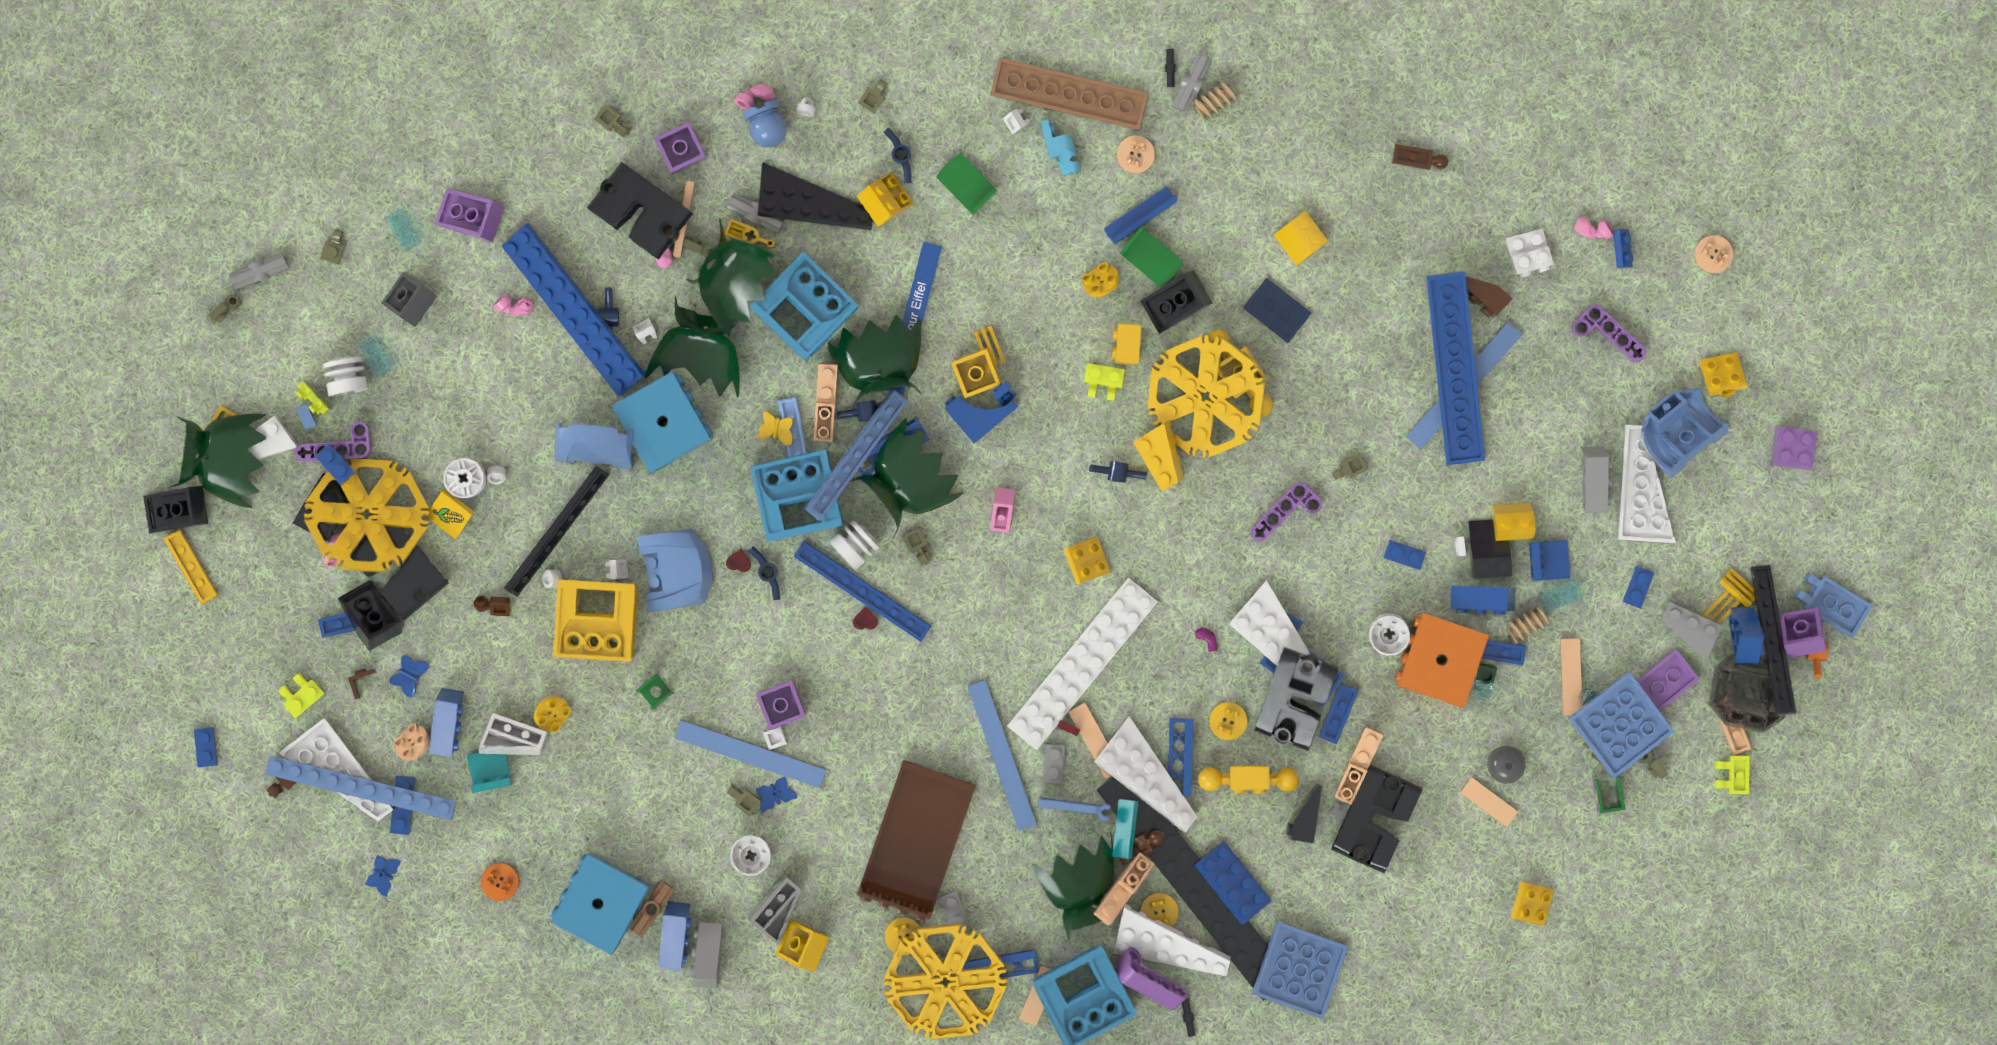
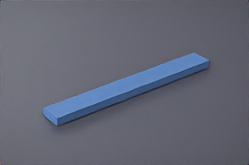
M1509 322L1505 324L1474 359L1477 385L1522 336ZM1439 400L1406 436L1419 449L1442 426Z
M894 389L889 392L805 507L816 519H823L908 402Z
M986 680L967 686L1018 831L1035 826L1037 824Z
M683 720L680 721L675 739L820 788L826 769Z

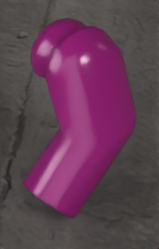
M1204 627L1195 631L1197 639H1203L1207 642L1209 652L1218 651L1216 636L1212 631Z

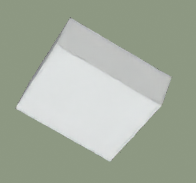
M1464 536L1455 537L1457 556H1466Z
M781 726L763 732L769 750L787 744Z

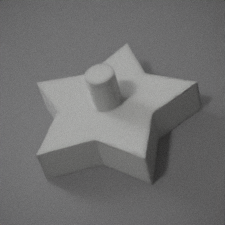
M1334 801V808L1328 813L1334 815L1336 823L1341 818L1346 817L1348 804L1340 805Z

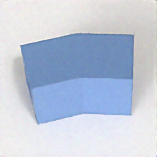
M308 404L296 408L305 430L317 425L312 411L308 408Z

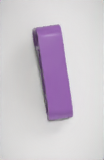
M1598 305L1587 308L1572 325V333L1577 337H1584L1595 328L1631 362L1642 361L1646 356V349ZM1591 309L1598 311L1599 317L1597 319L1590 317ZM1606 322L1611 323L1613 326V330L1610 333L1604 330ZM1578 323L1585 325L1586 330L1584 333L1577 331ZM1620 335L1625 336L1627 339V343L1624 346L1618 343ZM1631 343H1633L1634 345L1631 346V348L1633 350L1639 349L1640 357L1637 356L1634 358V352L1631 349H1628L1626 351L1625 348L1629 347Z
M355 422L351 427V441L301 444L295 449V457L304 462L318 461L316 457H313L319 453L320 448L331 444L337 452L340 446L344 445L347 447V453L342 456L343 459L367 458L372 451L370 427L365 422ZM360 425L365 427V433L362 436H359L356 432L357 427ZM364 444L367 449L363 455H360L357 451L358 446ZM305 448L307 451H314V455L307 454L304 458L303 455H300V452Z
M1294 484L1252 527L1250 532L1252 539L1258 542L1264 541L1299 504L1309 513L1319 512L1322 508L1321 499L1305 484ZM1295 487H1303L1304 495L1302 497H1297L1294 494ZM1311 499L1318 502L1316 510H1311L1308 507V502ZM1283 500H1288L1291 503V508L1288 511H1284L1281 508ZM1270 514H1275L1278 517L1275 525L1270 524L1267 520ZM1264 521L1265 525L1270 527L1271 530L1268 531L1266 528L1263 531V537H1256L1255 529L1260 530L1264 526L1261 522Z
M1129 947L1116 960L1119 980L1124 985L1157 1003L1175 1010L1188 998V994L1182 986L1143 966L1142 957L1135 948Z

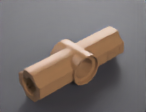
M661 880L629 929L643 937L675 889ZM648 904L656 905L657 912L655 914L647 911Z

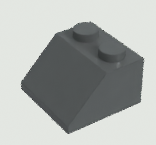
M403 272L382 301V304L400 318L416 327L428 308L433 304L437 295Z

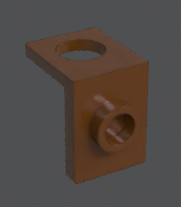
M364 668L355 671V675L348 678L355 700L360 699V695L354 680L376 673L375 669L366 671Z

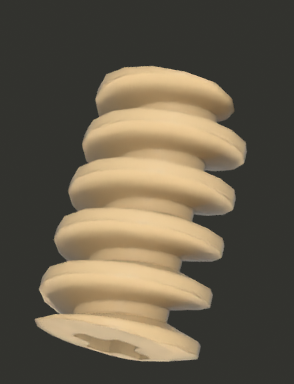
M1223 82L1220 83L1221 89L1215 86L1213 88L1214 93L1211 91L1207 92L1208 98L1201 95V102L1197 99L1194 100L1195 108L1205 122V115L1212 118L1211 111H1214L1216 114L1219 113L1217 107L1224 110L1225 102L1228 105H1232L1231 98L1237 101L1232 90Z
M1536 606L1535 613L1532 610H1528V616L1524 613L1521 614L1522 620L1515 617V624L1511 620L1508 621L1507 630L1515 644H1518V637L1524 641L1525 633L1531 637V630L1537 634L1538 626L1544 630V623H1547L1549 626L1550 624L1542 609Z

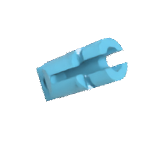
M1048 119L1040 121L1050 160L1058 158L1057 163L1063 176L1080 172L1079 162L1070 161L1071 158L1077 156L1072 138L1068 134L1052 137L1055 134L1053 123L1049 124Z

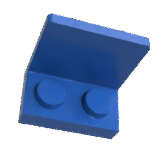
M1567 540L1529 543L1532 581L1570 578Z

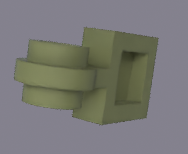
M606 104L594 118L596 122L609 132L615 126L617 127L615 131L623 138L630 134L631 128L624 122L617 123L621 115Z
M234 294L227 296L224 303L219 304L208 314V320L213 325L216 322H222L227 316L225 313L228 309L236 310L240 307V298ZM230 300H235L236 304L232 305L229 302Z
M919 527L903 535L902 538L910 553L912 554L918 550L919 554L916 556L920 564H929V561L932 559L927 550L922 551L921 549L928 544Z

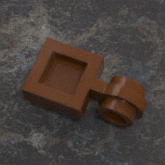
M478 596L473 602L474 608L478 612L490 610V615L510 617V598L491 596L489 602L485 596Z
M275 777L280 783L278 785L273 783L267 789L268 795L276 798L283 792L282 786L289 791L297 782Z

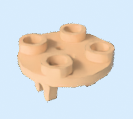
M1133 135L1125 138L1117 149L1118 163L1129 173L1138 174L1145 172L1154 161L1155 151L1153 145L1142 136Z
M1710 235L1703 238L1697 244L1694 258L1697 265L1703 271L1719 273L1731 264L1733 249L1725 238L1718 235Z
M416 724L409 725L400 737L394 741L397 756L404 761H415L430 746L428 731Z

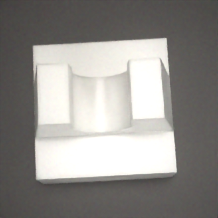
M1015 109L1003 118L1012 135L1030 122L1028 118L1023 120L1021 114L1024 112L1023 109Z
M649 318L632 326L637 339L643 345L647 343L646 336L651 335L653 339L657 338Z
M627 559L609 560V562L605 563L606 567L610 566V574H606V578H628Z

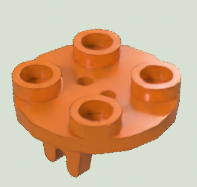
M495 863L487 867L481 877V888L484 894L495 901H505L511 898L517 892L519 886V876L515 869L504 863Z

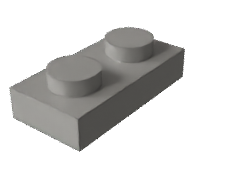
M1046 744L1043 782L1062 784L1065 745Z
M957 891L939 897L949 924L961 923L959 931H961L964 924L967 925L966 928L971 927Z

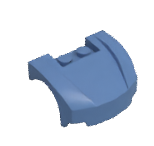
M1696 388L1684 391L1677 390L1661 399L1647 414L1641 432L1646 448L1654 461L1670 478H1673L1710 443L1713 442L1715 444L1728 433V424L1722 422L1709 410L1703 400L1701 389Z
M557 422L555 460L566 463L583 461L612 464L613 468L632 470L634 455L631 454L633 431L628 430L627 435L617 434L616 428L583 424H570L569 428H562V423Z
M694 529L637 536L640 555H645L650 593H646L649 612L705 603L708 589L712 586V564L705 542L700 540Z

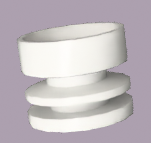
M340 357L322 364L323 369H332L331 372L325 373L324 376L334 377V381L326 384L329 397L347 395L349 391L357 393L368 390L366 377L357 376L358 372L365 370L364 366L355 367L356 364L363 362L362 357Z
M459 458L452 461L446 467L444 484L453 496L471 499L484 491L487 484V476L484 467L479 462L468 458ZM468 474L466 477L469 479L468 482L461 483L462 478L460 476Z
M853 519L850 522L855 528L853 531L847 526L844 527L848 534L846 538L837 533L829 542L857 570L865 563L861 556L863 552L870 557L872 556V553L867 548L871 546L876 552L880 548L868 530Z
M1383 613L1372 621L1369 628V638L1377 652L1383 655L1394 656L1401 653L1407 647L1410 640V631L1406 621L1400 615ZM1388 628H1390L1391 631L1395 632L1392 634L1391 638H1388L1387 635H1384V633L1387 632Z
M749 835L738 839L731 848L730 858L732 865L738 872L747 876H756L766 871L770 865L772 855L770 847L764 840L757 836ZM749 851L756 853L757 856L754 857V861L746 859Z

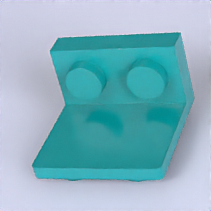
M478 752L467 755L473 783L471 785L472 793L512 785L506 754H479Z

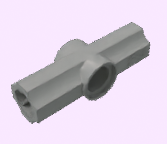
M1196 54L1189 71L1184 76L1180 85V91L1172 107L1185 113L1188 112L1195 95L1198 94L1204 81L1203 78L1207 73L1211 60Z
M735 193L731 196L726 207L744 216L746 220H750L758 226L762 225L776 233H779L785 219L757 216L758 203L755 201L751 202Z
M281 253L266 260L255 261L249 264L248 267L229 274L234 289L237 290L252 283H260L262 279L271 278L270 276L289 269L284 254Z

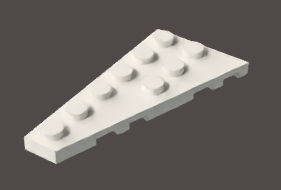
M1625 425L1617 540L1676 543L1656 472V465L1642 437L1641 429L1643 426Z
M1267 580L1229 623L1232 628L1276 666L1284 647L1305 655L1310 654ZM1304 663L1306 667L1313 668L1311 663Z
M1129 716L1094 762L1185 833L1195 821L1197 815Z
M326 718L322 719L279 752V754L292 761L372 780ZM337 792L376 821L382 820L394 810L388 804Z
M1124 905L1114 954L1122 955L1129 947H1133L1144 960L1227 976L1230 956L1212 947L1207 948L1199 944L1198 940L1184 936V933L1159 920L1154 921L1146 917L1145 913L1141 911L1138 913L1130 909L1131 906Z

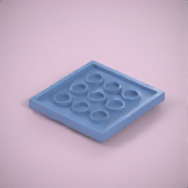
M1629 671L1568 717V720L1613 779L1674 733V730Z
M1277 921L1252 994L1324 1019L1349 946Z

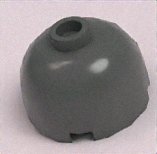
M1500 746L1493 750L1488 757V772L1497 782L1503 784L1514 783L1524 774L1526 768L1525 758L1515 747Z

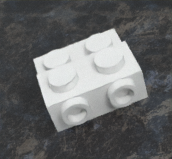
M1543 228L1505 239L1515 276L1520 275L1523 278L1532 275L1531 271L1539 270V273L1549 271L1550 266L1554 265Z

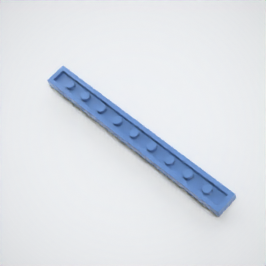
M272 755L269 756L265 772L266 775L449 820L453 819L457 803L454 800Z

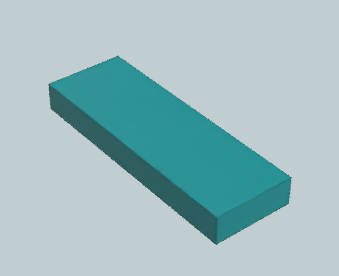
M1119 799L1113 857L1132 859L1138 801Z

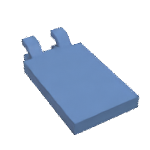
M1807 573L1804 580L1813 585L1808 594L1797 590L1794 597L1806 603L1803 609L1818 607L1821 619L1847 636L1854 638L1873 605L1826 576L1818 579L1814 575Z
M1041 797L1038 800V807L1097 814L1101 820L1108 821L1109 819L1107 815H1102L1104 809L1110 810L1109 804L1096 805Z

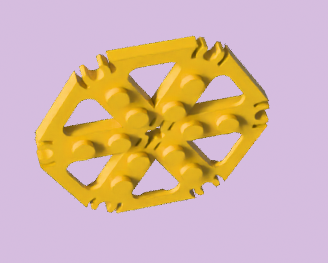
M1203 334L1163 351L1166 354L1162 353L1160 357L1163 358L1164 363L1154 362L1155 366H1152L1147 410L1155 408V410L1148 414L1149 416L1156 414L1158 417L1157 421H1154L1152 424L1157 425L1161 422L1162 425L1169 420L1173 421L1194 412L1192 437L1189 441L1183 440L1173 431L1172 433L1177 446L1189 455L1193 454V456H1196L1198 449L1203 451V458L1207 457L1208 450L1209 458L1250 441L1247 438L1251 439L1253 435L1249 433V429L1252 428L1257 431L1261 426L1266 382L1258 384V382L1265 379L1264 376L1261 378L1255 376V372L1261 368H1251L1258 365V363L1224 337L1216 336L1215 342H1211L1210 334L1205 336V342ZM1193 347L1199 348L1201 355L1198 376L1176 360V356L1179 353ZM1226 351L1242 363L1243 369L1238 373L1218 380L1221 353ZM1161 377L1167 378L1186 394L1165 403L1158 402L1159 379ZM1248 389L1253 390L1255 400L1252 415L1248 416L1226 398ZM1202 392H1209L1211 400H1203L1204 395ZM1214 415L1235 431L1234 439L1220 445L1212 444Z
M348 459L351 463V468L355 472L360 467L380 468L384 472L383 476L368 495L357 473H355L343 485H340L350 504L331 503L320 500V495L330 481L335 480L327 471L306 500L305 509L312 510V513L304 514V521L323 558L325 559L327 556L328 563L333 558L338 560L335 564L336 568L340 567V570L386 572L383 568V565H385L386 569L390 571L389 563L395 562L397 567H399L400 561L398 558H400L403 564L427 531L429 521H423L421 518L429 516V507L410 471L407 475V468H404L401 472L396 471L398 467L397 462L394 463L390 460ZM401 484H406L416 500V504L413 507L386 506ZM365 511H369V514L372 516L365 519L362 514H365ZM319 523L347 524L335 543L331 545L325 543L317 528ZM384 526L413 528L414 533L406 545L398 549L394 546ZM366 535L377 555V559L373 562L352 560L350 558L351 554Z
M961 923L913 929L912 934L914 938L909 939L905 935V943L901 938L884 975L883 985L891 986V989L885 990V998L911 1031H913L915 1026V1034H918L921 1029L926 1031L924 1038L929 1036V1032H932L929 1039L974 1035V1032L978 1033L979 1029L976 1025L981 1023L984 1027H987L986 1020L990 1024L1007 987V977L1001 978L999 976L1001 973H1006L1005 964L980 931H978L976 937H974L976 934L975 928H973L971 933L965 932L966 924L962 926L961 931H959ZM951 933L954 936L944 961L941 960L928 943L927 937L929 935ZM973 945H980L991 959V964L988 967L962 970ZM905 952H910L926 973L899 975L896 972V968L902 955ZM943 977H947V980H951L948 982V985H944L943 982H940L943 981ZM993 987L995 992L986 1009H980L965 991L968 989ZM928 994L917 1016H911L899 1000L901 996ZM947 1001L963 1020V1025L949 1028H940L937 1025Z

